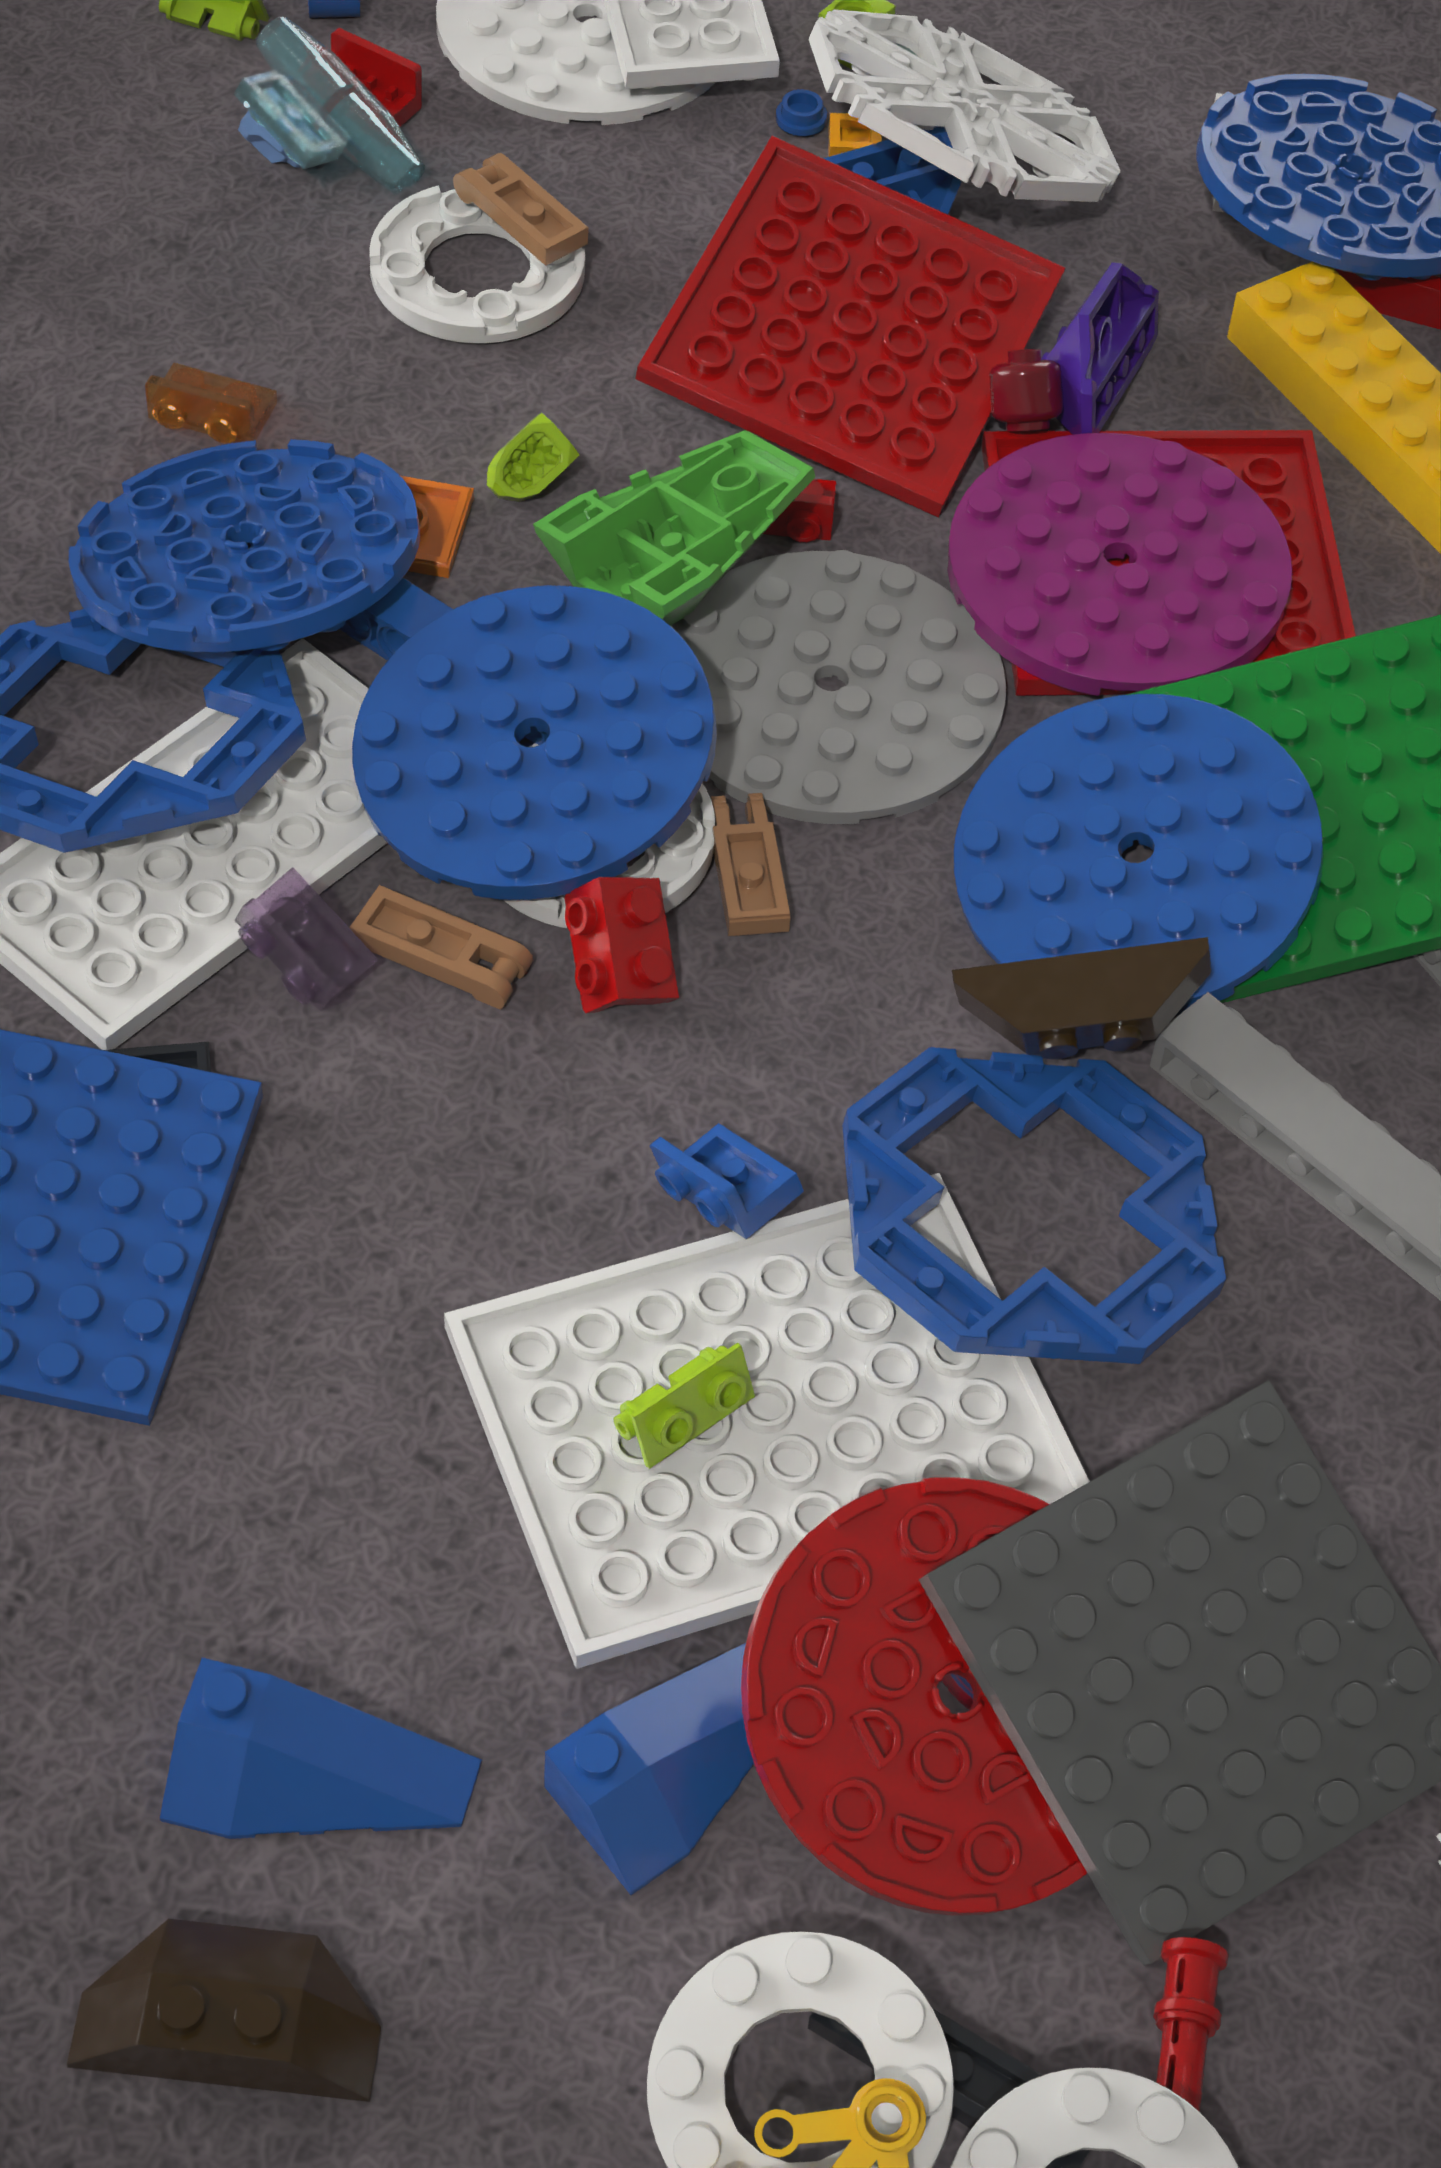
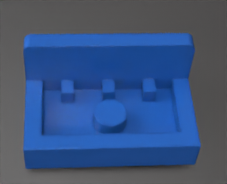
M719 1123L684 1152L662 1137H659L650 1144V1148L660 1167L655 1171V1176L666 1193L676 1201H681L684 1198L696 1206L701 1215L711 1225L718 1228L724 1224L745 1239L749 1238L804 1192L796 1172Z

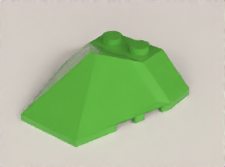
M744 430L680 455L679 458L682 466L651 478L646 469L629 476L631 486L600 498L596 489L581 494L535 522L533 526L536 534L573 587L603 591L630 600L648 609L672 627L674 623L694 611L701 600L816 477L813 467L753 433Z

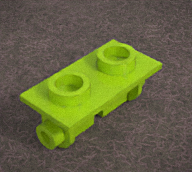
M262 0L159 1V11L165 13L168 20L201 29L207 13L213 15L207 26L209 31L238 41H243L245 37L254 40L259 33V20L268 22L270 19Z
M736 1343L729 1349L721 1345L715 1350L711 1347H706L700 1351L699 1356L668 1376L671 1388L666 1390L657 1383L632 1401L627 1400L620 1405V1414L613 1418L614 1425L620 1435L626 1440L637 1436L646 1467L652 1468L755 1397L742 1345Z

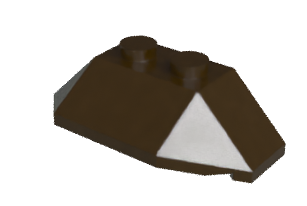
M1208 937L955 969L952 970V977L959 1005L1027 1055L1040 1054L1041 1057L1046 1059H1063L1075 1055L1078 1049L1104 1046L1105 1049L1110 1051H1127L1139 1047L1142 1041L1156 1039L1210 975L1211 961Z
M168 1918L82 1992L67 2068L370 2102L381 2026L317 1935Z

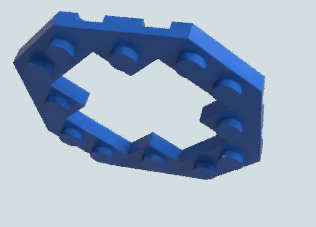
M85 609L69 612L71 622L42 627L36 625L35 620L10 625L0 635V830L60 852H71L236 814L306 741L301 714L298 706H296L291 683L279 650L264 651L257 648L231 652L176 651L224 667L203 688L204 697L208 708L238 717L239 719L183 777L132 760L97 797L15 769L39 743L34 726L5 717L4 715L62 659L110 675L141 643L131 641L106 629L94 620Z
M929 1047L846 1111L842 1128L854 1270L954 1352L1141 1364L1220 1295L1226 1281L1223 1257H1218L1214 1234L1218 1226L1211 1186L1206 1185L1203 1162L1206 1154L1203 1136L1104 1060L1078 1059L1076 1067L1046 1065L1043 1063V1057L1039 1055L992 1052L990 1060L959 1058L956 1049ZM972 1101L1020 1139L1061 1108L1151 1178L1125 1199L1119 1217L1162 1251L1096 1307L1046 1267L1039 1270L1002 1301L910 1227L939 1204L944 1186L906 1157L904 1153Z

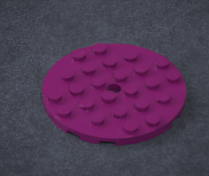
M1084 433L1061 436L1034 443L1003 457L986 469L964 493L951 522L948 542L947 572L950 587L957 605L963 604L967 612L974 619V630L992 649L1024 671L1055 685L1099 696L1101 688L1139 692L1252 662L1267 647L1276 634L1283 619L1291 589L1292 564L1286 537L1270 508L1253 489L1230 469L1184 448L1177 442L1161 441L1129 434ZM1126 554L1129 556V563L1119 567L1107 561L1112 558L1123 559Z

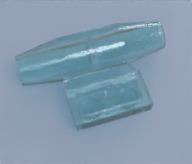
M281 16L271 21L259 34L256 46L272 71L243 78L234 93L238 100L249 110L251 117L276 139L284 148L286 155L298 163L302 169L335 161L342 153L345 158L394 195L400 193L404 186H411L418 182L425 171V165L392 114L334 52L289 18Z

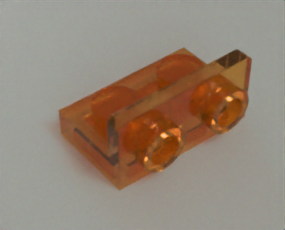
M177 363L172 364L164 378L151 375L145 383L148 418L157 420L162 426L169 429L183 427L208 434L214 440L225 444L232 443L233 441L256 440L277 404V390Z

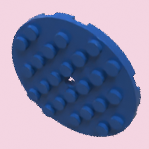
M1284 74L1252 80L1248 82L1246 91L1236 95L1227 91L1209 108L1196 146L1199 172L1205 185L1218 201L1221 210L1231 215L1247 229L1273 245L1301 258L1335 269L1353 272L1367 280H1379L1382 277H1412L1425 280L1429 279L1432 275L1441 274V122L1434 118L1437 112L1436 108L1401 92L1397 94L1395 100L1367 92L1368 82L1324 74Z
M291 439L288 449L258 450L256 440L244 441L187 453L157 464L122 483L124 491L122 495L109 504L98 501L77 526L80 537L76 545L69 548V567L76 595L87 613L106 629L131 641L152 647L186 652H231L257 648L264 651H275L286 647L291 641L319 632H332L342 628L346 620L366 610L392 590L407 573L417 554L420 542L419 519L416 501L404 479L385 463L368 454L361 452L353 459L335 454L334 444L309 440Z
M552 585L516 588L482 596L450 610L411 636L391 656L370 685L361 704L352 742V764L355 782L363 806L375 831L399 854L401 861L417 873L437 884L445 880L455 885L471 888L473 895L502 900L550 898L569 894L572 890L598 877H616L628 870L627 862L642 854L653 844L660 848L679 829L691 813L690 804L700 789L702 782H707L711 773L717 739L716 715L707 678L694 652L679 633L648 609L625 598L589 588ZM536 726L537 731L545 732L549 735L544 743L536 747H525L519 744L525 735L531 733V727Z
M1131 694L1093 700L1050 716L1028 729L998 754L978 779L962 810L954 844V875L963 914L979 945H982L997 964L1208 937L1211 973L1176 1015H1180L1207 992L1219 1001L1233 995L1235 986L1249 979L1260 969H1263L1265 972L1268 971L1284 955L1298 937V928L1308 913L1311 904L1315 903L1323 865L1322 829L1317 803L1309 783L1287 751L1268 733L1232 711L1208 702L1167 694ZM1134 840H1139L1140 845L1148 846L1154 851L1150 858L1140 863L1125 861L1121 854L1125 849L1133 845Z

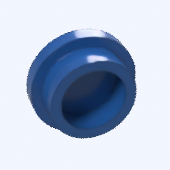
M804 89L793 90L785 94L782 102L777 106L776 123L783 131L792 135H814L826 126L827 110L823 105L821 97L815 92Z

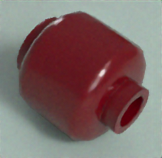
M1041 349L1008 351V362L997 364L991 369L989 375L991 413L996 420L1006 423V431H1032L1051 428L1050 420L1055 419L1063 412L1061 368L1057 362L1042 360Z

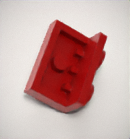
M337 28L331 33V58L301 83V100L386 140L422 108V68L419 64L342 28Z
M598 877L565 895V922L571 936L576 967L575 983L580 992L582 1009L585 1013L600 1012L614 1005L669 1003L679 998L659 878Z

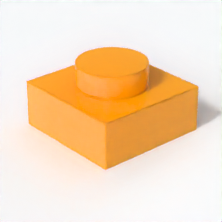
M830 112L828 157L882 142V135L859 123L858 118L851 117L848 113Z

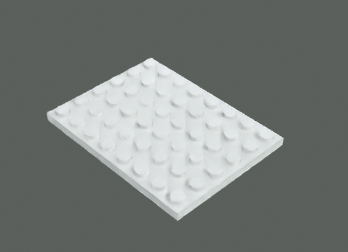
M940 1173L930 1175L944 1186L940 1202L910 1227L1000 1298ZM848 1199L768 1221L747 1239L732 1231L444 1313L445 1330L576 1669L755 1614L758 1603L770 1579L794 1547L833 1512L877 1489L882 1488L883 1490L901 1484L920 1482L924 1478L961 1477L1009 1486L1051 1504L1090 1482L1029 1357L954 1352L854 1270ZM736 1343L742 1345L755 1397L652 1468L646 1467L637 1436L626 1440L620 1435L614 1425L613 1418L620 1414V1405L627 1400L632 1401L657 1383L666 1390L671 1388L668 1376L699 1356L700 1351L706 1347H711L715 1350L721 1345L727 1349Z

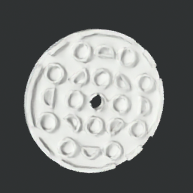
M437 0L436 28L439 44L444 56L448 57L459 71V76L483 96L524 115L569 124L570 120L601 121V125L622 124L643 120L644 115L667 108L671 111L693 101L716 83L660 86L652 89H626L603 0ZM583 16H597V18H591L584 22L577 20V18Z

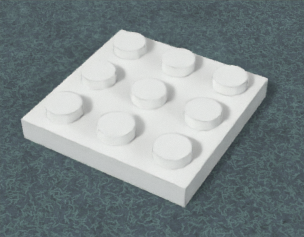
M603 0L626 89H652L660 86L685 84L702 85L710 82L735 80L752 81L779 76L780 59L762 0Z

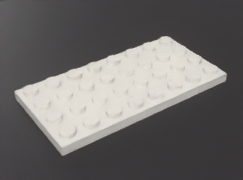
M303 638L281 653L280 656L282 655L295 703L301 714L306 741L238 813L66 853L21 838L0 853V964L102 1050L117 1048L387 844L384 838L377 834L366 814L355 782L352 764V742L355 723L369 688ZM205 707L132 760L183 777L239 718ZM131 761L86 793L97 797Z

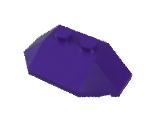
M1111 263L1080 306L1067 327L1062 326L1058 334L1057 343L1051 352H1045L1042 360H1052L1060 365L1063 412L1056 418L1073 435L1099 433L1152 349L1158 336L1159 291L1152 285H1145L1140 276L1121 263Z

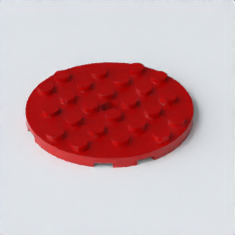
M961 1477L924 1478L920 1482L901 1484L883 1490L880 1488L851 1501L833 1512L810 1531L786 1556L770 1579L758 1603L749 1628L742 1666V1714L753 1762L769 1799L784 1823L801 1844L823 1865L846 1882L871 1896L900 1907L924 1913L950 1916L995 1913L1011 1910L1044 1899L1070 1886L1087 1874L919 1581L926 1574L1050 1505L1018 1489L985 1480ZM945 1675H959L965 1678L971 1685L973 1703L967 1712L952 1714L950 1713L951 1710L943 1704L937 1685Z

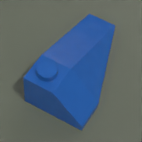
M746 1643L602 1713L545 1752L544 1787L630 1895L640 1890L692 1852L703 1837L704 1831L724 1804L728 1803L741 1785L743 1778L754 1765L747 1742L742 1714L741 1679Z
M202 1657L178 1721L160 1821L229 1839L255 1838L257 1834L299 1832L300 1835H314L334 1830L372 1829L373 1831L462 1827L482 1759L271 1674Z

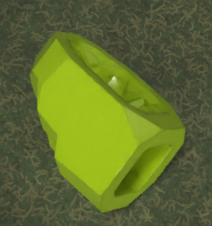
M540 413L494 456L488 466L487 487L501 499L516 502L531 499L546 488L580 454L557 426L543 413Z

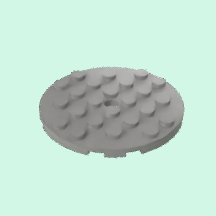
M847 550L785 553L755 560L729 570L701 600L693 612L672 625V628L679 633L694 652L709 684L716 715L717 730L715 757L709 776L714 781V786L743 803L747 802V794L762 793L766 812L794 820L823 824H858L861 819L878 818L892 814L896 818L937 802L941 795L956 787L960 782H966L983 764L1000 732L1006 700L1005 671L1000 654L992 649L974 630V619L967 612L963 604L957 605L953 593L906 565L852 553ZM833 675L843 681L846 686L841 687L837 691H827L820 688L816 681L824 677H832Z

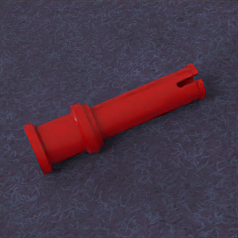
M1191 1937L1170 1938L1163 1942L1161 1948V1958L1167 1963L1163 1999L1156 2002L1153 2013L1156 2026L1162 2031L1156 2083L1170 2089L1200 2112L1208 2038L1213 2037L1221 2026L1222 2014L1215 2008L1219 1972L1227 1967L1229 1954L1225 1948L1208 1940Z

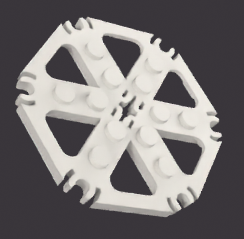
M833 9L832 12H827L825 18L819 17L818 21H816L809 36V42L827 93H834L832 99L835 102L851 104L848 114L851 117L858 118L859 123L965 183L970 178L971 182L978 188H982L985 181L993 184L998 188L1000 195L1005 197L1011 190L1014 194V199L1098 202L1103 199L1105 193L1111 191L1120 173V169L1096 116L1089 117L1091 111L1087 108L1071 105L1074 97L1069 93H1065V89L963 32L960 38H958L959 34L954 28L949 27L947 32L943 33L937 30L932 25L931 20L925 19L921 25L918 21V16ZM896 44H900V45H903V46L909 48V49L912 50L916 55L910 53L909 51L903 49L902 47H900V46H898V45H896ZM838 59L851 63V68L855 73L842 70ZM980 73L1001 85L984 84ZM935 126L945 127L953 148L945 145L938 138L922 129L933 130ZM1055 133L1061 134V135H1063V136L1069 138V139L1072 140L1076 145H1074V144H1072L1071 142H1069V141L1063 139L1062 137L1056 135ZM1015 156L1031 164L1033 172L1039 177L1029 175L1017 164Z

